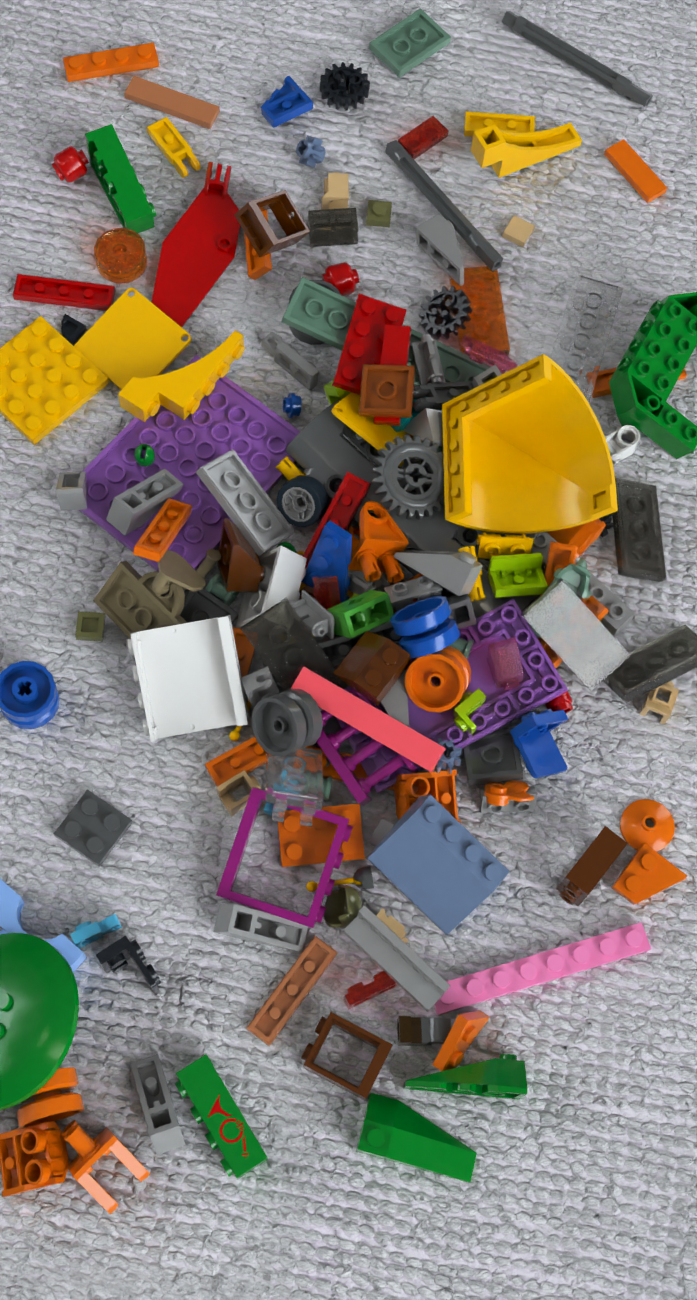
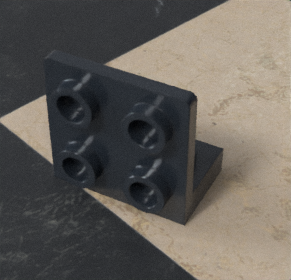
M125 935L96 954L106 973L110 971L113 973L119 972L128 965L127 960L132 958L154 995L156 996L160 993L157 986L161 983L160 978L151 964L145 966L142 962L146 958L136 940L130 942Z

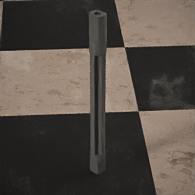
M506 11L502 23L511 27L516 33L621 95L628 96L644 107L650 103L653 95L633 84L631 80L526 18L517 16L511 11Z
M397 140L387 143L386 154L408 176L442 216L453 224L454 229L491 271L499 269L503 257L470 223Z

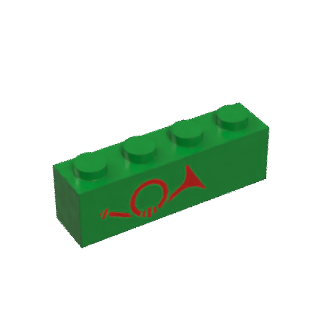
M207 1054L176 1073L179 1081L175 1082L177 1089L183 1099L187 1096L190 1097L194 1104L190 1111L198 1124L204 1121L209 1130L205 1137L213 1150L218 1147L225 1158L220 1162L229 1177L235 1174L238 1180L268 1160Z

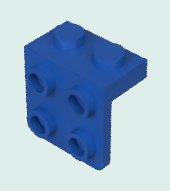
M547 709L539 714L531 712L521 718L522 722L509 730L514 739V744L519 749L526 763V768L533 778L537 779L555 775L567 770V765L550 731L568 720L564 710L553 712L552 709Z

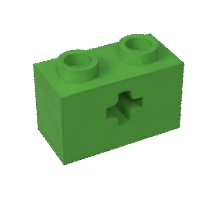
M369 590L327 609L335 619L334 634L347 638H353L390 621L394 615L389 594L375 590Z

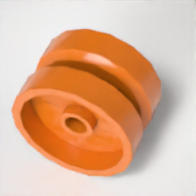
M447 646L429 655L416 657L405 674V688L409 698L418 707L428 712H443L451 709L460 701L471 682V668L467 658L452 646Z
M74 1067L57 1069L55 1074L40 1090L21 1102L30 1103L23 1105L16 1112L20 1128L62 1120L84 1111L80 1094L75 1092L65 1093L74 1089L79 1084Z

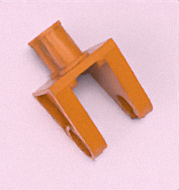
M368 501L360 511V529L350 526L347 532L352 534L351 563L348 565V570L363 571L364 578L368 582L369 580L371 582L378 580L382 575L381 573H386L389 583H392V580L393 583L400 582L404 578V573L394 555L396 552L404 551L409 544L408 539L381 504L375 501ZM368 510H372L378 518L371 516ZM354 534H357L358 536H360V540L357 539V538L354 536Z
M73 1120L61 1132L64 1140L78 1152L77 1156L69 1163V1171L109 1214H112L119 1204L91 1174L94 1170L92 1165L103 1154L108 1156L112 1152L140 1182L150 1175L149 1171L107 1127L96 1137L91 1138Z

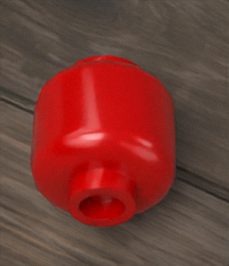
M70 146L54 156L52 166L61 181L65 179L66 182L71 183L87 173L85 165L89 161L82 150L77 151L76 148Z
M347 262L328 266L325 273L322 274V280L331 283L339 290L342 296L352 294L355 291V284L359 283L357 270L352 269Z

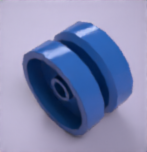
M442 596L430 597L408 605L395 613L390 619L396 635L403 636L399 643L401 648L410 654V658L422 657L442 650L455 642L460 636L456 621L448 618L452 611L446 597Z
M20 661L11 664L1 672L0 709L10 724L20 729H35L44 726L54 718L59 709L60 697L53 676L45 666L33 661Z

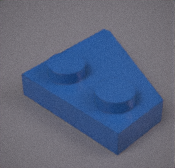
M287 76L284 79L283 87L280 90L276 89L272 93L271 98L266 100L261 106V113L270 125L275 128L312 110L313 101L290 76Z

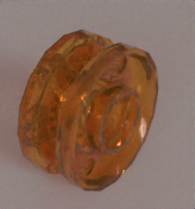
M114 228L104 232L97 239L94 246V255L97 269L105 279L118 284L129 283L138 279L144 273L147 267L145 243L135 231L126 228Z

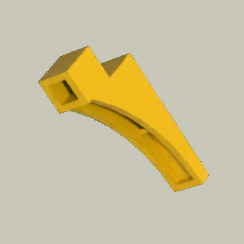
M571 123L530 133L508 132L498 129L496 124L474 132L471 152L481 168L491 165L498 178L579 147L582 139Z
M235 331L212 353L184 368L146 378L133 376L118 394L120 407L143 422L150 416H154L158 412L160 405L185 420L190 413L194 414L197 411L200 401L204 396H209L212 393L215 383L220 377L224 378L228 374L230 365L235 359L239 360L245 352L244 335Z

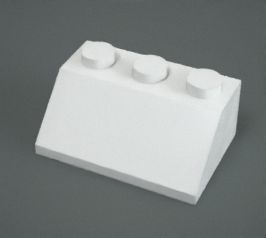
M279 546L259 556V564L264 567V579L259 582L258 592L244 593L236 628L270 635H277L289 630L294 622V616L289 613L288 605L291 601H297L300 598L299 589L301 581L306 574L305 565L307 558L283 546Z

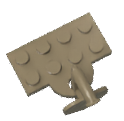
M209 549L206 553L207 556L198 569L195 570L178 553L167 550L161 560L157 562L159 570L144 574L143 576L127 561L120 562L93 601L130 639L131 633L187 623L180 616L185 602L183 590H202L206 585L204 579L216 562L221 559V554L215 549Z

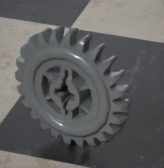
M406 434L403 436V440L400 437H395L393 442H386L384 446L387 449L382 448L378 451V454L382 457H377L373 460V463L378 464L380 467H375L371 470V473L379 475L371 483L380 484L381 486L374 493L385 494L380 503L390 501L388 511L398 507L397 517L403 515L406 511L407 520L411 519L415 513L417 520L423 518L424 512L426 517H431L433 510L434 512H439L441 505H445L443 451L437 452L438 445L436 443L429 446L430 441L428 438L421 442L419 435H415L411 439L410 435ZM409 458L417 459L421 463L411 464ZM402 461H404V469L398 468ZM424 464L427 466L430 474L426 472L425 468L423 467ZM428 484L429 488L424 493L421 485ZM414 490L418 495H413L408 492Z

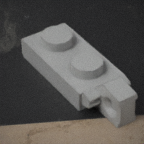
M270 332V334L262 339L261 346L275 357L274 361L308 390H312L317 386L319 370H317L312 362L306 361L295 348L288 346L282 340V337L274 332Z

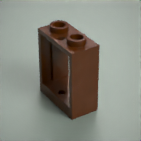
M286 190L249 201L234 214L259 257L292 246L310 232ZM272 210L287 237L278 240L262 211Z
M605 826L556 890L560 892V897L571 905L579 906L628 843Z
M330 1012L328 1018L322 1016L315 1029V1033L319 1034L314 1045L308 1043L301 1059L305 1060L303 1068L365 1101L393 1044ZM332 1026L377 1049L359 1087L314 1063Z

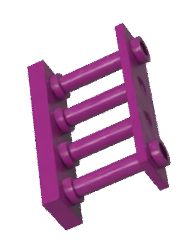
M354 689L348 691L358 698L360 697L361 700L375 707L371 701L366 699L364 696H362ZM322 710L321 714L324 726L326 724L325 721L331 718L333 715L325 710ZM348 724L337 733L328 735L326 730L322 728L321 736L317 743L358 804L362 806L372 800L368 794L372 791L371 788L401 766L406 764L412 771L417 769L411 760L399 754L364 779L362 777L358 779L353 772L356 769V765L384 745L373 739L351 756L346 755L343 757L338 750L341 747L340 743L359 730Z

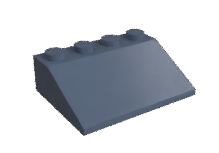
M431 794L419 796L366 858L445 935L449 934L492 894L510 872Z

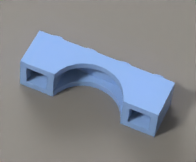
M1 879L0 928L2 930L0 935L7 933L27 934L21 924V913L25 902L20 895ZM63 934L52 939H44V941L60 951L73 972L87 958L84 952Z

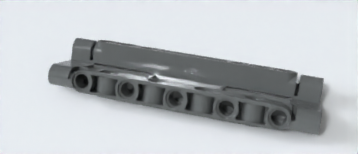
M342 399L331 404L310 421L288 444L285 450L304 469L306 475L317 479L324 486L328 496L332 499L336 494L334 489L335 483L338 480H343L347 471L369 483L379 477L378 474L371 473V470L376 466L365 456L367 455L372 461L377 458L374 454V447L363 438L358 440L356 432L331 412L334 405ZM351 442H353L365 455H363ZM371 483L353 518L360 525V511L368 501H375L387 510L408 539L409 544L404 551L415 548L421 551L458 552V549L463 547L454 539L456 538L465 547L475 546L476 557L478 554L479 545H477V539L472 543L466 540V533L471 528L445 520V505H441L439 512H434L433 510L431 517H426L424 512V516L420 520L416 519V513L411 519L407 520L406 511L403 515L397 517L398 507L388 511L391 502L380 503L385 494L374 493L381 487L380 484ZM428 484L421 485L424 493L429 488ZM414 490L408 492L413 495H418ZM368 510L371 516L375 515L372 510ZM476 530L478 535H482L483 532H486V531ZM477 558L489 569V560ZM399 561L413 576L419 574L416 570ZM482 566L483 574L481 575V581L486 598L478 601L474 600L471 603L475 618H478L512 599L515 600L521 612H523L527 606H531L539 599L540 594L495 598L487 576L488 570ZM442 586L441 595L442 597H447L445 593L446 588Z

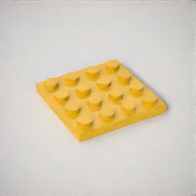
M42 316L38 317L0 348V413L33 445L37 444L109 384L108 377Z

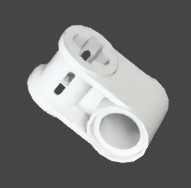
M622 426L620 429L605 436L613 466L634 453L640 439V433L634 426ZM622 439H628L631 443H626Z

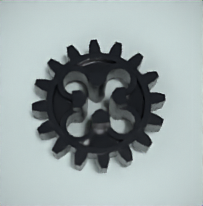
M342 62L341 67L332 64V70L325 69V75H321L319 91L322 92V99H327V105L334 103L337 110L340 106H344L345 111H347L348 106L356 109L357 102L362 105L364 104V99L369 96L370 81L367 80V73L362 74L361 67L354 69L353 63L346 67L345 63Z
M443 286L441 292H438L436 289L433 290V297H425L428 303L421 304L424 312L419 313V317L422 319L421 325L429 335H434L437 339H440L442 335L449 339L450 333L457 336L459 328L464 330L466 328L463 323L471 320L468 313L473 312L469 305L471 301L461 289L457 290L455 286H452L448 290Z

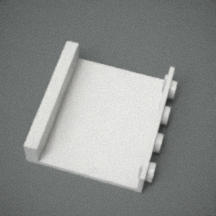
M230 615L131 633V639H128V649L130 655L135 656L136 666H133V676L135 682H140L141 693H138V702L140 709H145L146 719L143 720V729L145 736L150 735L151 742L156 741L158 738L231 725L242 726L249 724L250 719L244 687L240 679L242 676Z

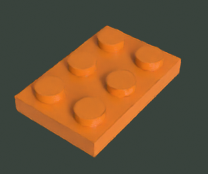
M360 804L317 807L350 819L348 825L353 826L348 842L342 841L339 852L344 853L342 861L365 859ZM296 810L277 811L281 866L289 867L326 863L338 824Z

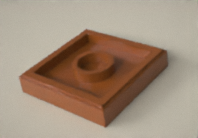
M363 364L359 415L367 417L411 418L415 366Z

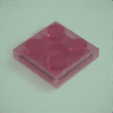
M464 334L460 344L465 349L464 353L469 355L471 360L479 364H483L486 361L491 367L496 364L502 374L518 366L507 353Z

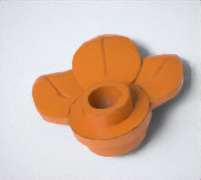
M510 780L505 784L494 782L485 785L484 795L487 797L486 802L491 805L505 806L509 804V800H534V796L526 793L529 785L523 781Z

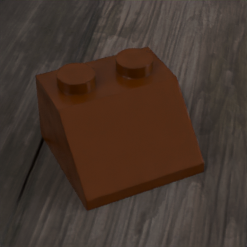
M224 518L219 547L221 559L217 561V566L226 591L258 592L259 582L264 579V567L259 564V556L231 520Z
M366 631L337 667L333 675L378 706L410 665V654L390 639Z

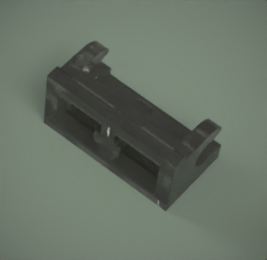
M356 208L308 211L310 247L358 244Z

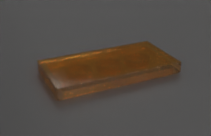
M487 266L464 268V284L461 286L449 276L450 288L455 286L457 290L461 289L471 301L469 305L473 309V312L468 313L471 320L463 323L466 327L465 330L461 328L457 330L460 352L470 357L509 354L510 345L498 270L491 271Z

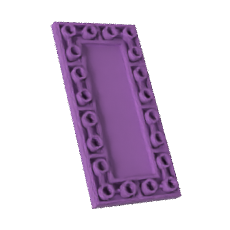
M514 599L476 618L477 624L459 629L460 639L466 641L474 640L468 658L471 668V682L466 692L471 691L474 693L479 688L486 695L485 702L468 716L476 725V731L472 735L467 730L462 732L454 723L453 719L455 717L453 712L460 705L459 702L451 709L443 712H428L418 707L409 698L407 693L410 728L438 743L439 738L442 741L448 742L453 739L455 748L460 747L462 749L568 691ZM410 658V664L415 660V658ZM349 686V687L345 688L344 690H346V691L348 692V691H350V690L353 689V688H351V687ZM373 704L375 708L383 712L380 705L376 706L375 704ZM335 717L341 729L348 725ZM357 731L347 740L355 753L371 742L373 738L361 731ZM384 745L360 763L367 776H369L399 754ZM414 763L417 769L412 771L404 764L373 787L377 794L395 785L397 774L418 773L424 768Z

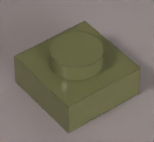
M368 200L366 225L390 228L392 202Z
M78 611L76 640L103 642L105 613Z

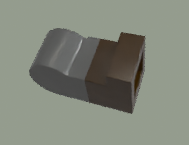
M399 1016L397 1019L398 1046L444 1044L451 1030V1019L445 1017Z

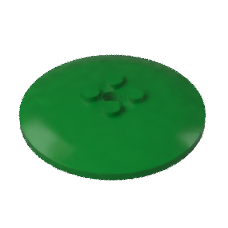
M24 933L0 935V1110L12 1107L28 1099L50 1080L68 1053L78 1021V988L69 963L53 945L41 938Z

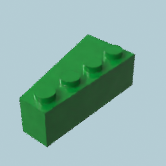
M110 124L85 133L90 165L127 236L130 237L154 228L155 208L151 202L148 203L145 189L139 183L135 170L128 160L113 125Z

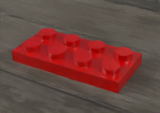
M362 294L358 295L332 386L360 395L363 364H381L385 325L402 326L406 309Z

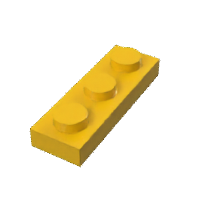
M465 111V137H473L475 131L496 124L498 129L508 132H535V116Z

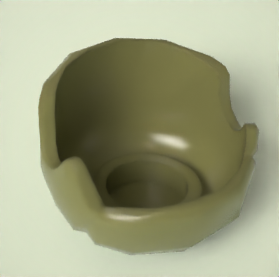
M338 885L340 889L332 891L331 895L327 896L324 918L325 923L329 927L346 928L357 917L358 911L362 908V900L356 889L348 885Z

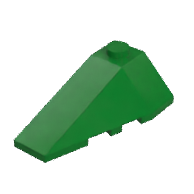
M500 1054L499 1059H490L406 1080L403 1089L519 1100L527 1095L525 1061L517 1060L516 1055Z
M370 1093L356 1152L464 1182H471L477 1155L475 1151L401 1101Z

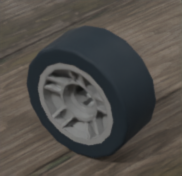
M299 475L286 482L278 491L276 499L278 510L289 524L296 527L313 525L324 516L329 505L328 494L324 486L317 479L308 475Z

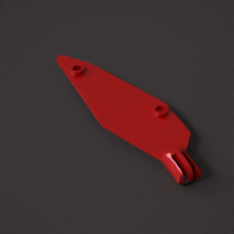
M213 162L208 163L204 188L162 243L151 303L180 327L184 326L235 257L240 224L234 214L239 209L228 194L232 169L228 165L223 182L220 181L223 164L218 163L215 179H211Z

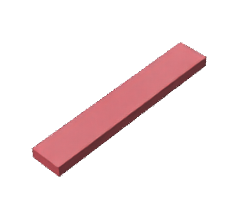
M304 666L291 689H302L307 692L321 709L431 773L446 749Z

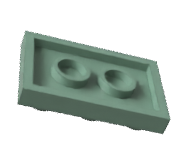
M420 8L369 43V49L400 78L448 45L451 36Z

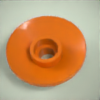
M641 799L631 803L624 810L620 819L622 836L635 850H638L643 843H646L658 852L670 843L674 835L675 825L671 813L664 805L654 800ZM645 820H652L654 827L646 826Z

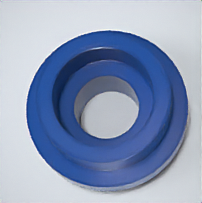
M289 393L288 397L283 399V412L287 414L288 418L299 416L302 407L301 397L295 396V393Z

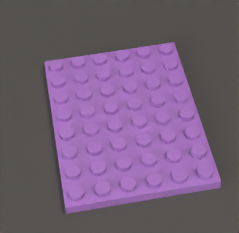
M195 355L194 358L186 366L195 363L202 358H200L198 355ZM226 376L224 378L220 377L215 383L212 393L209 396L205 395L200 401L197 411L194 414L190 413L185 420L160 405L158 412L154 416H150L145 422L135 417L83 470L86 471L87 509L79 511L133 552L134 546L159 510L141 527L125 536L106 520L113 499L161 470L166 469L184 484L182 489L171 499L192 506L191 515L167 550L178 553L197 570L207 556V551L209 549L216 550L220 546L223 519H230V517L197 475L196 471L225 453L234 450L266 494H268L284 477L275 468L279 462L288 456L294 464L297 463L285 450L300 431ZM140 444L150 445L154 449L155 461L150 466L143 467L135 461L134 451ZM142 451L141 458L145 459L146 451ZM138 556L156 571L159 570L156 561Z

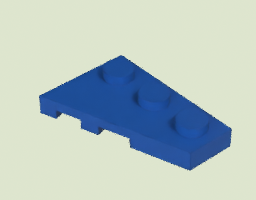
M329 521L323 528L307 566L305 577L302 580L306 585L329 594L331 601L336 605L350 599L347 596V588L350 586L348 565L351 563L352 534Z

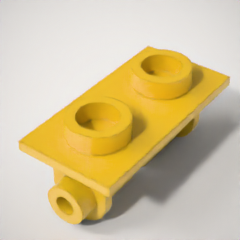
M483 532L482 535H477V545H479L477 558L491 559L492 556L531 554L533 538L526 537L525 534L501 537V534H487Z

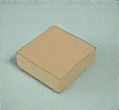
M514 215L504 230L502 238L524 247L533 233L535 225Z

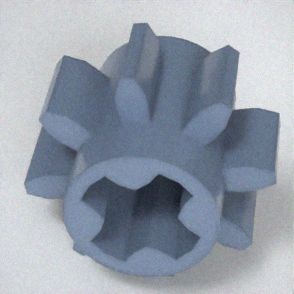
M308 135L306 140L302 139L296 148L297 156L301 157L299 163L313 168L316 163H321L326 153L325 148L321 146L323 141Z
M439 738L438 744L446 749L443 752L445 756L442 755L436 765L437 773L441 770H447L451 774L454 765H461V759L458 756L461 755L462 749L460 747L455 748L453 739L448 742L442 741Z

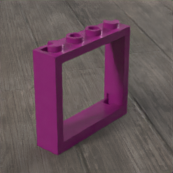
M252 787L216 895L313 928L316 922H322L326 907L321 905L324 896L331 895L335 880L330 878L333 869L340 868L344 853L339 852L342 841L348 842L353 826L348 825L350 819ZM262 800L338 824L308 916L232 891Z

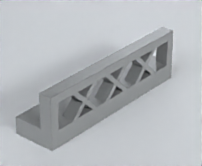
M365 905L358 911L357 917L343 930V933L427 1012L449 989L450 985Z

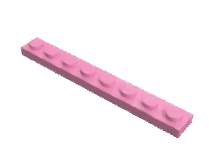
M642 922L446 981L450 987L435 1003V1011L437 1016L641 954L650 951L651 946Z

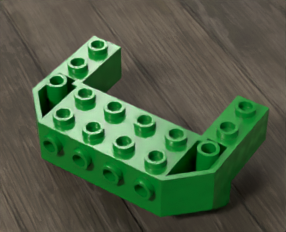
M697 292L669 295L661 301L656 300L652 304L609 381L616 414L621 426H634L676 459L693 452L697 446V426L666 402L697 345Z

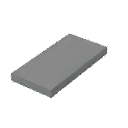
M234 450L225 453L196 471L197 475L258 556H261L295 533Z

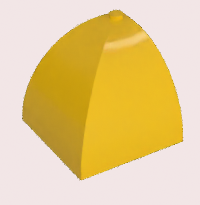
M545 354L442 404L445 520L475 530L524 534L571 528L618 511L612 459L600 424L578 386L558 364Z

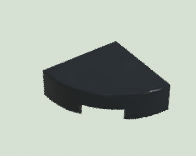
M67 314L64 315L61 321L62 336L74 346L86 332V325Z

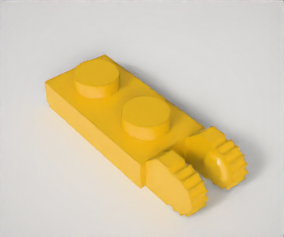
M167 117L146 127L148 135L168 161L175 166L176 171L181 177L188 176L187 168L182 162L185 158L194 171L201 169V165L193 154L192 148Z

